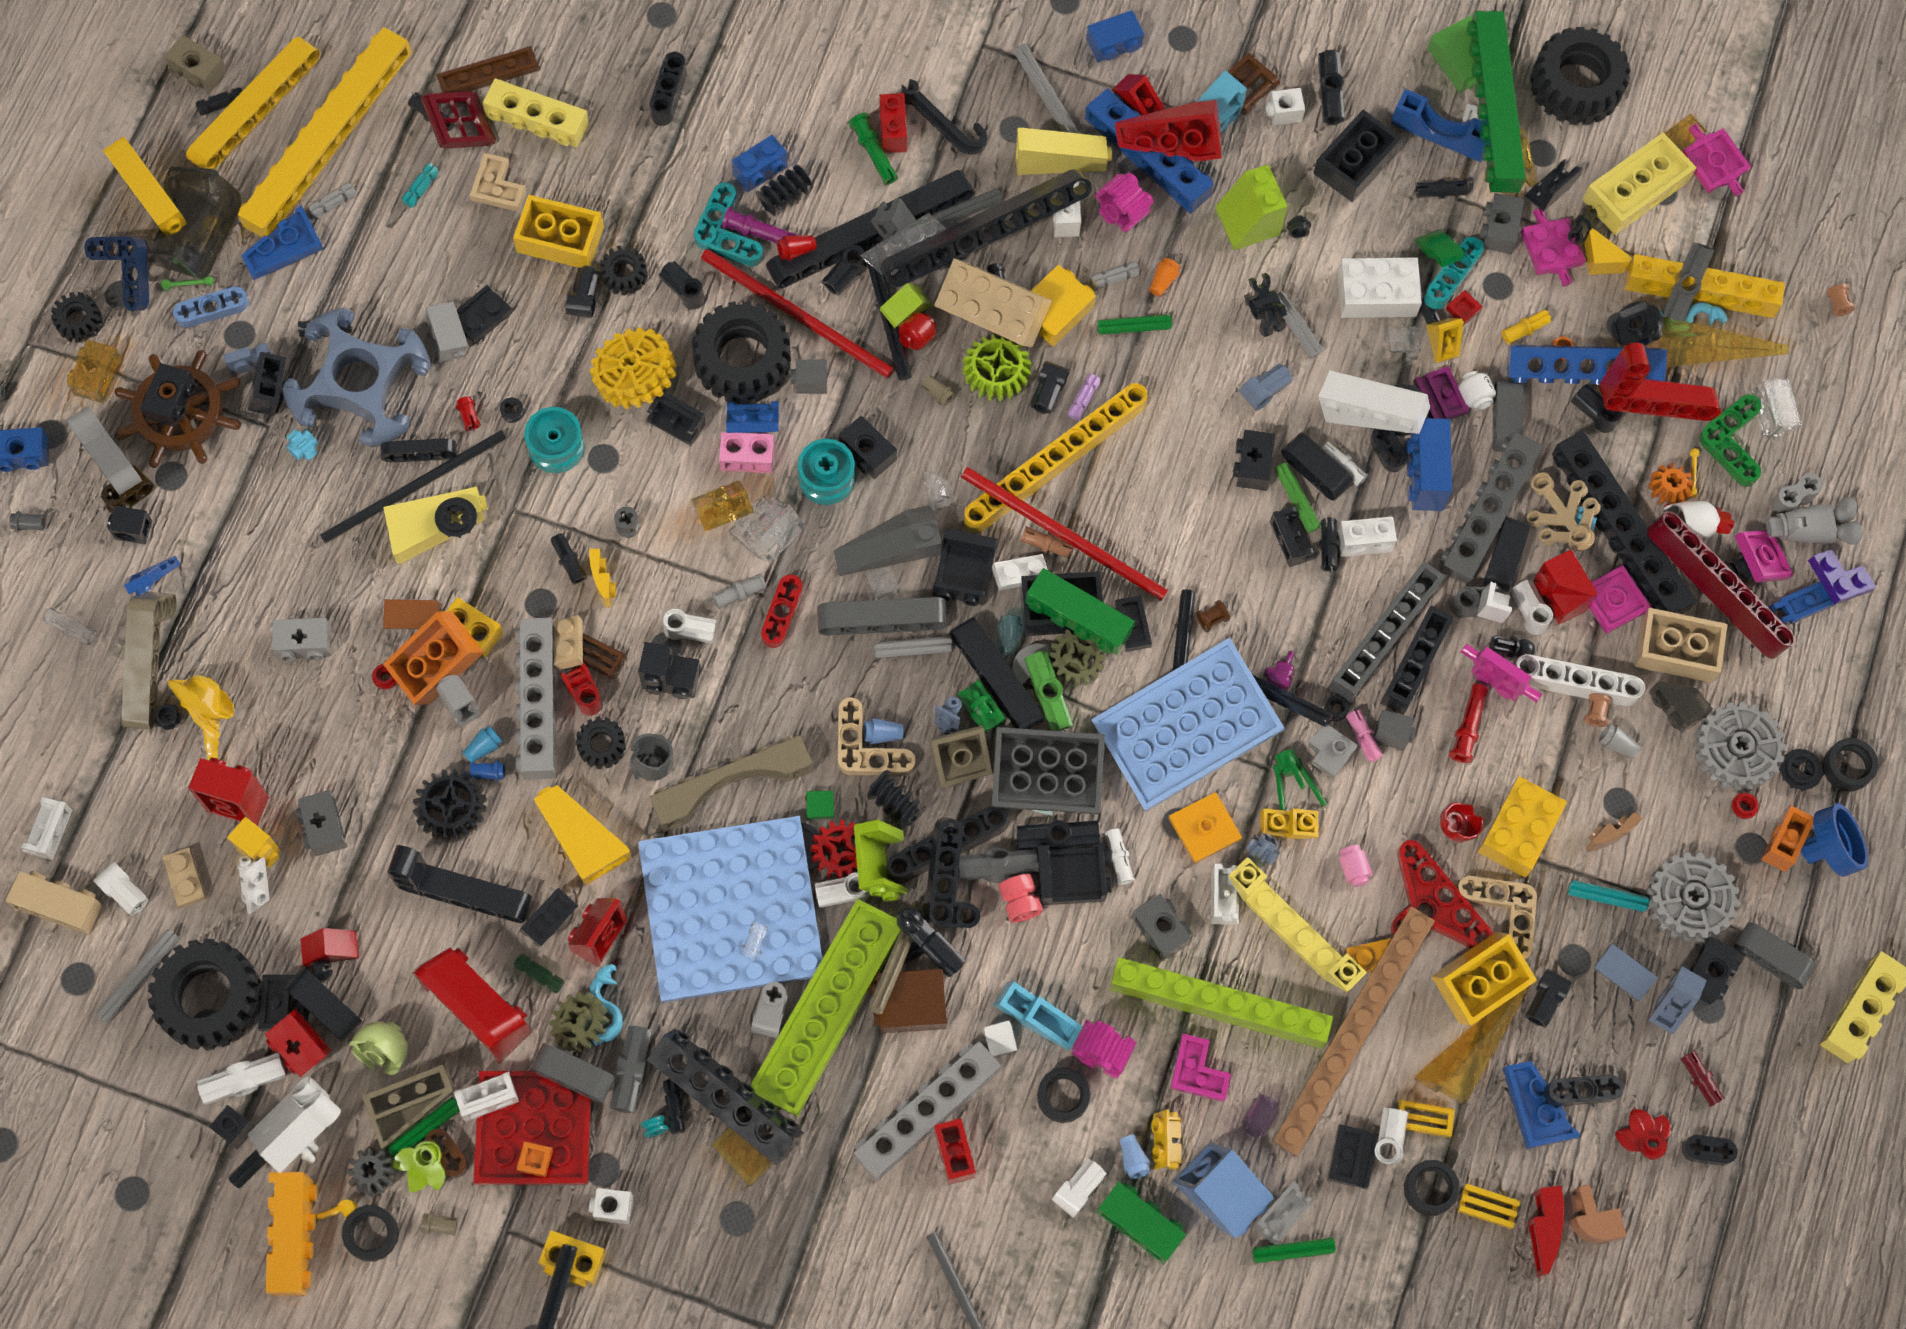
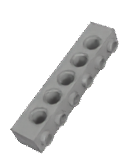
M552 618L520 619V628L515 629L516 644H520V653L515 655L516 669H520V678H516L515 681L516 694H520V704H516V719L520 720V729H516V744L521 745V755H516V769L521 771L524 780L556 778L554 622ZM533 644L541 645L538 651H529L530 646ZM534 669L542 671L537 677L529 676V673ZM534 694L542 696L538 702L529 701V698ZM535 719L542 721L541 725L537 728L529 727L530 722ZM534 745L542 746V750L539 753L532 754L529 752L530 748Z
M980 1041L974 1046L971 1043L968 1044L959 1053L961 1057L954 1064L948 1062L938 1072L940 1076L933 1083L930 1080L925 1082L918 1089L919 1095L914 1100H905L896 1109L898 1111L896 1116L891 1120L888 1117L885 1118L875 1128L878 1131L870 1139L865 1136L855 1145L854 1158L876 1183L934 1131V1125L945 1122L1001 1071V1064ZM963 1067L973 1068L975 1071L974 1077L970 1079L963 1078L960 1074V1070ZM943 1085H950L955 1093L951 1097H943L939 1093V1089ZM928 1103L934 1108V1112L929 1116H923L918 1111L920 1105ZM902 1122H908L913 1126V1130L910 1134L903 1135L897 1130L898 1125ZM880 1141H888L891 1143L892 1149L890 1152L883 1154L876 1149V1145Z

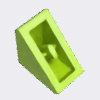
M907 283L880 307V311L892 326L897 328L913 313H922L932 307L933 303L919 285Z

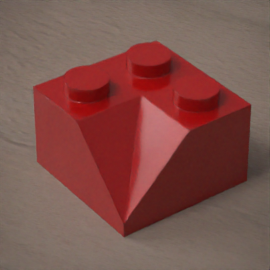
M1572 550L1545 561L1533 580L1539 595L1542 596L1547 606L1551 608L1553 619H1556L1559 625L1585 613L1598 595Z

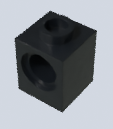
M115 506L114 512L110 514L107 522V528L114 539L146 545L152 525V519L147 511Z
M229 1105L222 1110L209 1126L210 1129L237 1150L249 1137L247 1134L255 1127Z

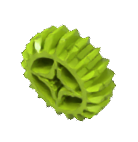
M994 333L991 335V340H987L983 336L981 344L974 341L972 344L973 349L968 348L966 351L967 357L963 358L964 367L962 368V373L966 376V384H971V391L979 390L978 396L980 398L987 394L989 401L993 399V396H998L1000 402L1003 400V395L1011 399L1013 392L1019 394L1021 387L1027 386V379L1031 376V361L1027 360L1029 354L1027 351H1023L1022 345H1015V342L1011 340L1006 341V338L1002 336L1000 339H996ZM1004 355L1011 358L1015 364H1013L1012 361H1008L1007 359H1005ZM999 361V369H997L996 375H994L995 366H997ZM978 371H981V374L987 375L990 381L982 377Z

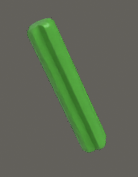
M1287 462L1279 464L1275 472L1293 506L1297 508L1299 518L1306 531L1311 533L1318 530L1320 522L1290 465Z

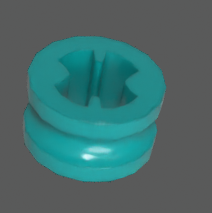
M663 1115L650 1118L641 1123V1127L646 1130L644 1133L645 1138L655 1137L669 1130L668 1126L663 1123L665 1121Z

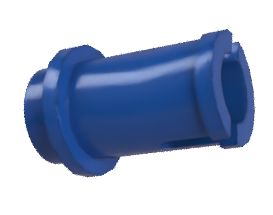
M495 760V763H471L470 777H475L476 780L495 779L496 782H499L500 779H505V764L500 763L499 760Z

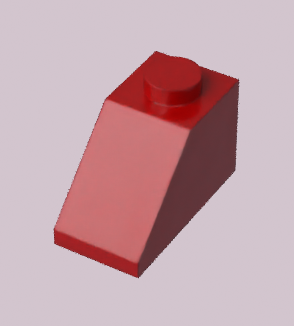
M1127 74L1112 89L1114 93L1122 98L1124 104L1130 109L1136 110L1140 116L1165 110L1164 105L1146 75Z

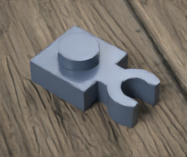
M263 343L251 350L249 347H245L223 356L231 374L245 373L250 368L256 366L260 351L270 354L271 351L267 343Z

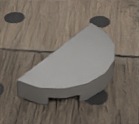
M1039 643L1028 645L1021 649L1014 658L1012 671L1023 686L1031 679L1024 658L1040 651H1047L1048 655L1053 653L1049 645Z

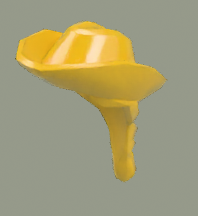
M191 676L187 680H168L167 683L180 700V705L188 710L194 722L203 730L207 760H210L211 757L218 759L219 720L229 719L234 716V704L230 697L219 688L217 682L209 677Z

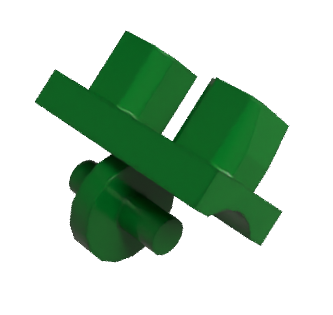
M979 680L956 694L977 727L983 726L984 733L1005 721L1004 715Z

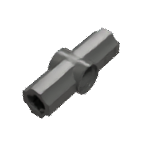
M1692 242L1682 268L1675 276L1674 286L1662 311L1663 315L1676 321H1684L1695 294L1701 288V280L1712 258L1714 249L1701 243ZM1693 277L1694 283L1691 286L1683 287L1681 285L1683 279Z
M993 847L987 849L985 854L961 855L958 881L985 879L988 882L1001 883L1010 876L1034 875L1039 869L1037 853L1035 850L1008 852L1003 848Z
M628 1026L622 1055H619L616 1064V1082L612 1093L610 1109L623 1113H634L640 1085L644 1083L648 1061L646 1058L652 1038V1030L640 1026Z

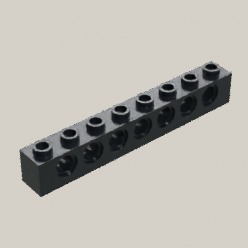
M1581 431L1558 443L1552 452L1555 465L1563 470L1567 476L1566 479L1569 486L1576 480H1581L1585 483L1588 492L1580 500L1582 505L1588 498H1595L1598 501L1601 509L1598 514L1594 515V517H1597L1595 525L1599 531L1605 534L1611 550L1619 555L1623 561L1622 564L1628 573L1632 575L1637 586L1650 602L1651 607L1677 614H1684L1689 611L1697 600L1666 554L1650 539L1647 533V525L1585 432ZM1574 461L1581 462L1584 467L1577 466ZM1588 482L1595 483L1598 488H1592ZM1578 487L1576 492L1580 491L1582 487ZM1602 503L1609 504L1612 510L1604 508ZM1595 504L1590 505L1588 509H1592ZM1616 524L1624 526L1626 531L1619 530ZM1630 546H1636L1640 552L1633 551ZM1644 567L1651 568L1654 574L1648 573ZM1659 588L1665 589L1669 596L1661 594Z

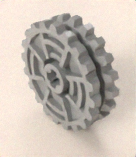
M1732 702L1727 703L1725 708L1719 706L1702 721L1700 729L1695 733V737L1698 738L1693 743V749L1698 750V754L1694 756L1695 761L1702 763L1701 772H1708L1710 774L1709 780L1712 783L1716 780L1719 781L1721 788L1726 789L1727 786H1732L1733 791L1739 792L1741 787H1744L1746 791L1752 790L1755 785L1760 787L1779 770V764H1782L1785 757L1781 755V752L1786 750V744L1781 743V739L1785 736L1782 731H1778L1776 728L1779 723L1777 720L1771 721L1769 719V712L1764 711L1761 713L1758 711L1759 706L1755 704L1751 708L1747 707L1745 702H1739L1738 706H1734ZM1738 744L1742 746L1740 749L1736 747Z
M1684 852L1682 857L1674 855L1669 861H1665L1649 880L1651 887L1646 889V895L1650 897L1648 908L1653 910V914L1650 917L1653 921L1658 920L1660 923L1658 928L1661 931L1668 930L1670 932L1669 937L1672 939L1679 936L1684 943H1688L1690 939H1694L1695 943H1701L1703 939H1708L1711 936L1715 938L1716 935L1722 933L1731 925V919H1735L1737 915L1734 908L1740 906V900L1735 898V895L1739 893V887L1733 886L1732 882L1735 878L1733 874H1726L1727 867L1724 864L1718 866L1716 858L1712 856L1709 859H1705L1703 853L1700 852L1696 853L1695 856H1691L1690 852Z

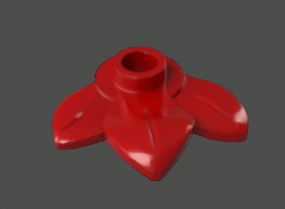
M1632 1109L1629 1115L1630 1128L1616 1131L1615 1137L1617 1141L1627 1151L1640 1152L1647 1159L1656 1160L1663 1157L1667 1150L1666 1140L1671 1134L1669 1120L1665 1115H1660L1653 1119L1644 1110ZM1655 1142L1658 1144V1147L1652 1148L1648 1143Z

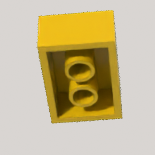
M528 194L513 237L516 252L578 268L583 266L591 267L604 229L602 213Z
M1518 776L1477 852L1526 878L1539 858L1567 801Z
M1501 932L1494 933L1431 976L1458 1023L1470 1026L1537 981L1511 935Z

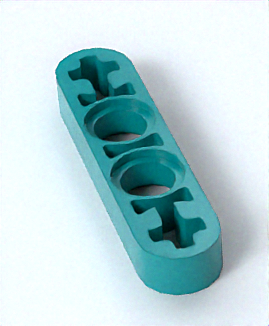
M1467 237L1462 241L1459 246L1464 251V257L1458 262L1464 263L1466 268H1458L1454 263L1443 267L1427 289L1424 297V302L1427 306L1433 309H1441L1448 303L1479 261L1484 250V244L1480 239ZM1473 248L1474 250L1470 253V256L1466 254L1468 250ZM1449 277L1453 279L1455 283L1447 284L1443 281L1442 278ZM1439 290L1442 292L1438 298L1434 297Z

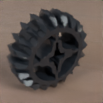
M442 769V777L437 778L436 774L432 773L431 778L433 781L429 783L427 780H423L422 784L425 789L416 790L420 798L413 799V804L417 806L413 813L415 816H418L416 820L418 825H424V833L432 832L434 839L439 838L442 834V839L445 842L452 835L454 840L458 841V834L463 833L465 837H468L469 832L467 829L471 828L477 831L478 827L475 821H484V817L480 813L487 811L486 805L482 804L487 801L485 794H481L484 789L482 785H476L477 780L475 777L468 779V774L465 771L458 777L456 769H453L448 776L446 770ZM446 788L442 795L435 796L439 791ZM457 788L467 791L471 795V802L458 798ZM453 800L455 805H451L450 809H448L447 811L445 806H449L450 802ZM429 808L442 813L443 823H439L430 817ZM466 814L461 820L454 822L457 816Z

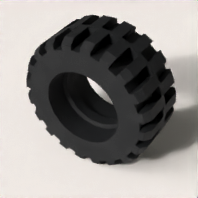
M1576 27L1575 30L1567 28L1562 30L1561 34L1558 32L1552 35L1543 44L1531 73V90L1534 96L1537 95L1535 100L1540 107L1544 106V112L1549 116L1553 114L1556 116V120L1560 122L1566 120L1571 125H1577L1578 122H1582V125H1590L1593 120L1600 122L1605 119V116H1610L1619 105L1630 80L1631 68L1629 62H1627L1628 56L1626 52L1620 50L1622 46L1617 41L1613 42L1610 39V35L1606 33L1600 34L1598 29L1594 28L1590 30H1585V27ZM1566 65L1584 66L1595 73L1601 85L1592 88L1573 85L1565 79L1560 68Z
M736 301L728 302V307L723 308L720 305L714 308V314L707 313L703 317V324L699 323L695 329L696 335L692 339L695 371L698 379H701L706 390L711 389L712 395L717 398L724 396L726 402L740 400V404H748L750 399L758 402L763 400L762 395L767 394L770 396L775 393V386H782L785 376L788 375L790 370V338L783 321L778 320L777 314L772 310L766 312L765 306L757 304L756 307L751 306L750 301H743V304L736 305ZM736 338L754 339L766 349V353L760 361L743 368L729 366L718 357L721 347L728 341Z
M195 939L188 941V947L183 948L181 945L173 948L175 954L171 957L165 955L160 960L163 966L161 969L155 967L152 973L155 982H150L148 986V992L152 995L148 999L149 1008L153 1010L152 1016L155 1022L176 1042L181 1045L185 1044L195 1050H198L200 1047H203L206 1051L215 1050V1045L218 1044L222 1048L231 1045L229 1040L233 1037L239 1040L245 1035L242 1030L246 1026L251 1028L255 1023L252 1019L253 1014H259L260 1011L258 999H261V988L259 987L261 981L253 965L239 950L232 948L223 941L216 943L214 939H204L203 943ZM217 971L224 974L229 980L230 991L223 1007L213 1015L205 1018H192L183 1011L181 1003L182 994L187 984L194 977L205 972Z

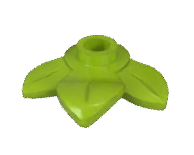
M423 1141L415 1148L406 1147L393 1160V1168L407 1171L408 1188L411 1193L424 1189L428 1184L435 1190H440L445 1181V1170L440 1163L442 1157L441 1150L432 1141ZM426 1150L431 1153V1159L426 1157Z

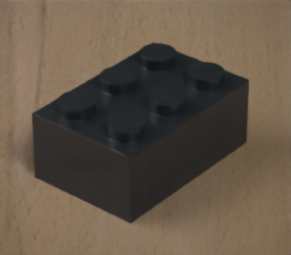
M1362 109L1319 156L1313 174L1353 202L1397 154L1402 137Z
M1100 571L1055 574L1103 602ZM1038 575L1021 576L1020 595L1024 636L1064 634L1066 630L1074 634V630L1067 626H1058L1051 620L1050 616L1043 612L1041 614L1036 613L1028 607V604L1025 603L1026 594Z

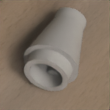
M1608 724L1599 737V742L1603 744V748L1627 755L1632 759L1641 748V745L1635 742L1618 725Z

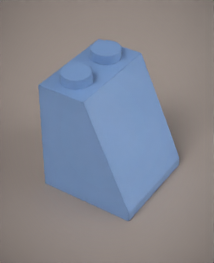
M1211 1142L1172 1181L1223 1233L1234 1238L1245 1234L1250 1228V1223L1257 1216L1265 1213L1269 1208V1203L1274 1199V1196L1232 1149Z

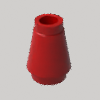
M813 235L783 236L782 239L777 240L778 254L782 260L787 259L790 261L816 250L815 238Z

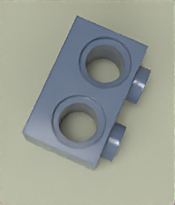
M1682 966L1656 1001L1649 1021L1674 1034L1698 1002L1707 980Z

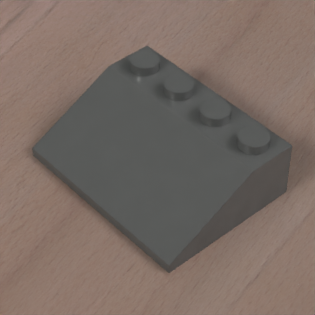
M997 727L992 807L1100 814L1105 734Z

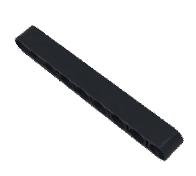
M1072 169L887 257L881 263V273L891 286H904L953 262L954 258L960 259L1085 199L1091 193L1092 185L1079 170ZM1080 181V184L1077 187L1073 188L1075 183ZM1058 192L1057 195L1051 199L1052 194ZM1032 203H1035V205L1033 206V208L1028 209V207H1029ZM1009 214H1012L1010 219L1005 220ZM990 224L987 230L982 231L986 225ZM967 235V238L963 242H959L963 236ZM944 247L940 253H937L939 248ZM921 258L920 262L914 264L916 259ZM899 269L897 273L891 275L893 270Z
M956 170L899 198L902 199L920 224L932 218L934 213L970 199L974 195V190L961 170ZM894 200L886 203L887 208L885 209V211H888L891 208V204ZM878 208L814 237L816 250L790 261L787 259L782 260L779 255L771 258L765 267L779 289L786 288L836 264L842 258L843 251L848 246L858 245L864 250L863 247L866 244H878L884 241L871 223L872 218H875Z

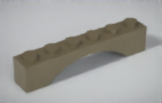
M801 735L795 738L794 736H788L780 740L779 744L775 746L758 748L754 751L753 755L745 758L744 756L736 757L726 766L721 768L719 766L711 767L703 775L696 778L694 776L686 777L679 782V785L671 788L668 786L659 788L654 792V795L650 796L662 830L666 832L688 823L705 799L718 789L732 782L755 777L777 778L789 782L814 772L813 763Z

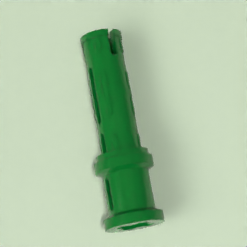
M860 113L850 119L848 125L851 129H854L858 137V144L866 149L883 184L889 185V182L893 184L897 181L898 175L895 173L878 141L879 134L876 130H873L869 122V115L867 113Z

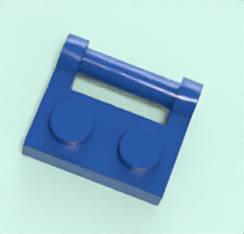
M771 401V404H735V402H727L726 432H779V401Z

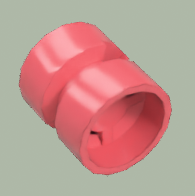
M1031 874L1011 877L998 885L1002 900L1008 902L1005 909L1011 923L1032 919L1043 912L1039 896H1034L1033 894L1036 891V887Z

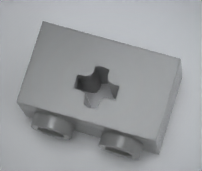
M327 618L273 620L272 651L277 659L285 662L295 661L296 658L321 660L323 657H331V625Z

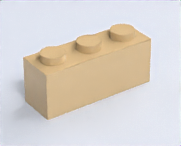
M19 871L6 898V903L14 909L89 935L102 907V904L96 899V894L85 889H81L80 892L71 890V885L60 880H55L54 883L45 880L46 876L35 871H30L29 874Z

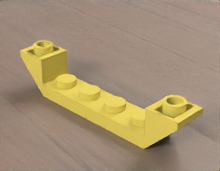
M1248 857L1228 876L1244 903L1324 980L1348 992L1367 973L1349 954L1342 957L1265 883L1267 875Z

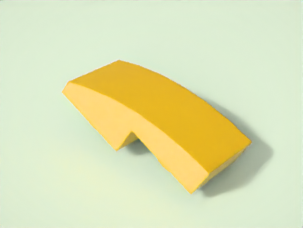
M589 549L590 566L596 589L604 605L611 607L612 598H616V582H612L610 573H606L607 561L606 558H602L600 549Z
M1264 808L1260 811V835L1267 833L1278 839L1318 838V811L1295 808L1290 811Z

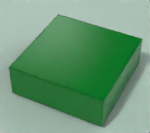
M806 791L807 820L834 819V792Z

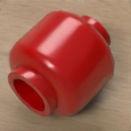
M913 313L899 326V340L901 344L906 348L916 351L922 350L936 337V323L928 314Z

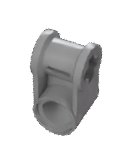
M771 982L764 986L758 1008L754 1014L751 1027L752 1033L778 1038L782 1030L788 1001L786 990L782 984ZM775 991H778L781 999L776 998L775 1002H771L768 995H773Z

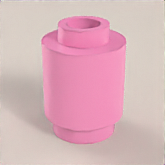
M1352 845L1340 850L1339 854L1341 857L1339 862L1347 884L1359 887L1369 883V878L1373 874L1365 851L1361 850L1360 845Z

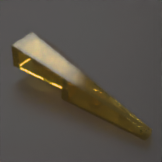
M1663 316V334L1658 340V348L1667 350L1666 367L1789 354V347L1786 344L1687 321H1676Z
M1525 988L1481 1018L1421 1070L1414 1079L1435 1092L1440 1091L1464 1105L1469 1100L1528 989Z

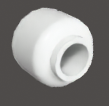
M1472 371L1462 377L1463 381L1459 384L1458 388L1470 409L1480 411L1493 404L1496 390L1486 373Z

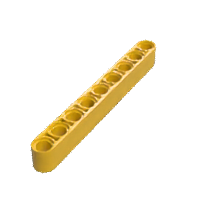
M1138 383L1128 385L999 481L997 485L1024 501L1139 415L1145 408L1147 399L1146 388ZM1135 396L1138 397L1140 401L1134 402L1129 398ZM1111 411H1117V412H1119L1121 415H1120V416H1112L1109 412H1111ZM1096 425L1099 426L1101 430L1093 431L1092 429H1090V427ZM1073 440H1077L1082 444L1079 446H1074L1070 442ZM1058 455L1062 459L1059 461H1054L1050 458V456ZM1039 470L1042 474L1035 476L1030 471ZM1019 485L1022 489L1015 491L1010 486ZM983 493L966 507L964 526L971 533H980L1012 509L1003 503L999 506L992 505L990 501L996 499ZM979 515L982 519L973 521L970 519V516Z

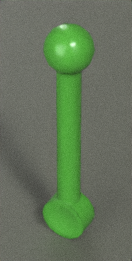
M207 276L205 279L174 282L164 279L160 285L163 290H169L171 287L198 284L212 286L214 278Z

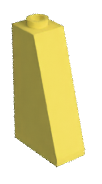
M1030 128L1017 129L1015 153L1017 175L1064 173L1072 169H1077L1080 172L1106 171L1107 162L1112 161L1111 146H1107L1106 137Z
M473 487L384 507L392 553L396 563H404L450 539L439 531L434 519L436 509L443 501L454 497L470 501L476 509L477 524L485 521L483 511L488 510L485 495L480 496L478 488ZM450 511L452 518L450 523L456 521L458 524H463L461 520V515L463 514L457 516Z

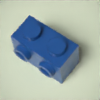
M773 134L731 160L733 176L747 193L788 167L787 152Z

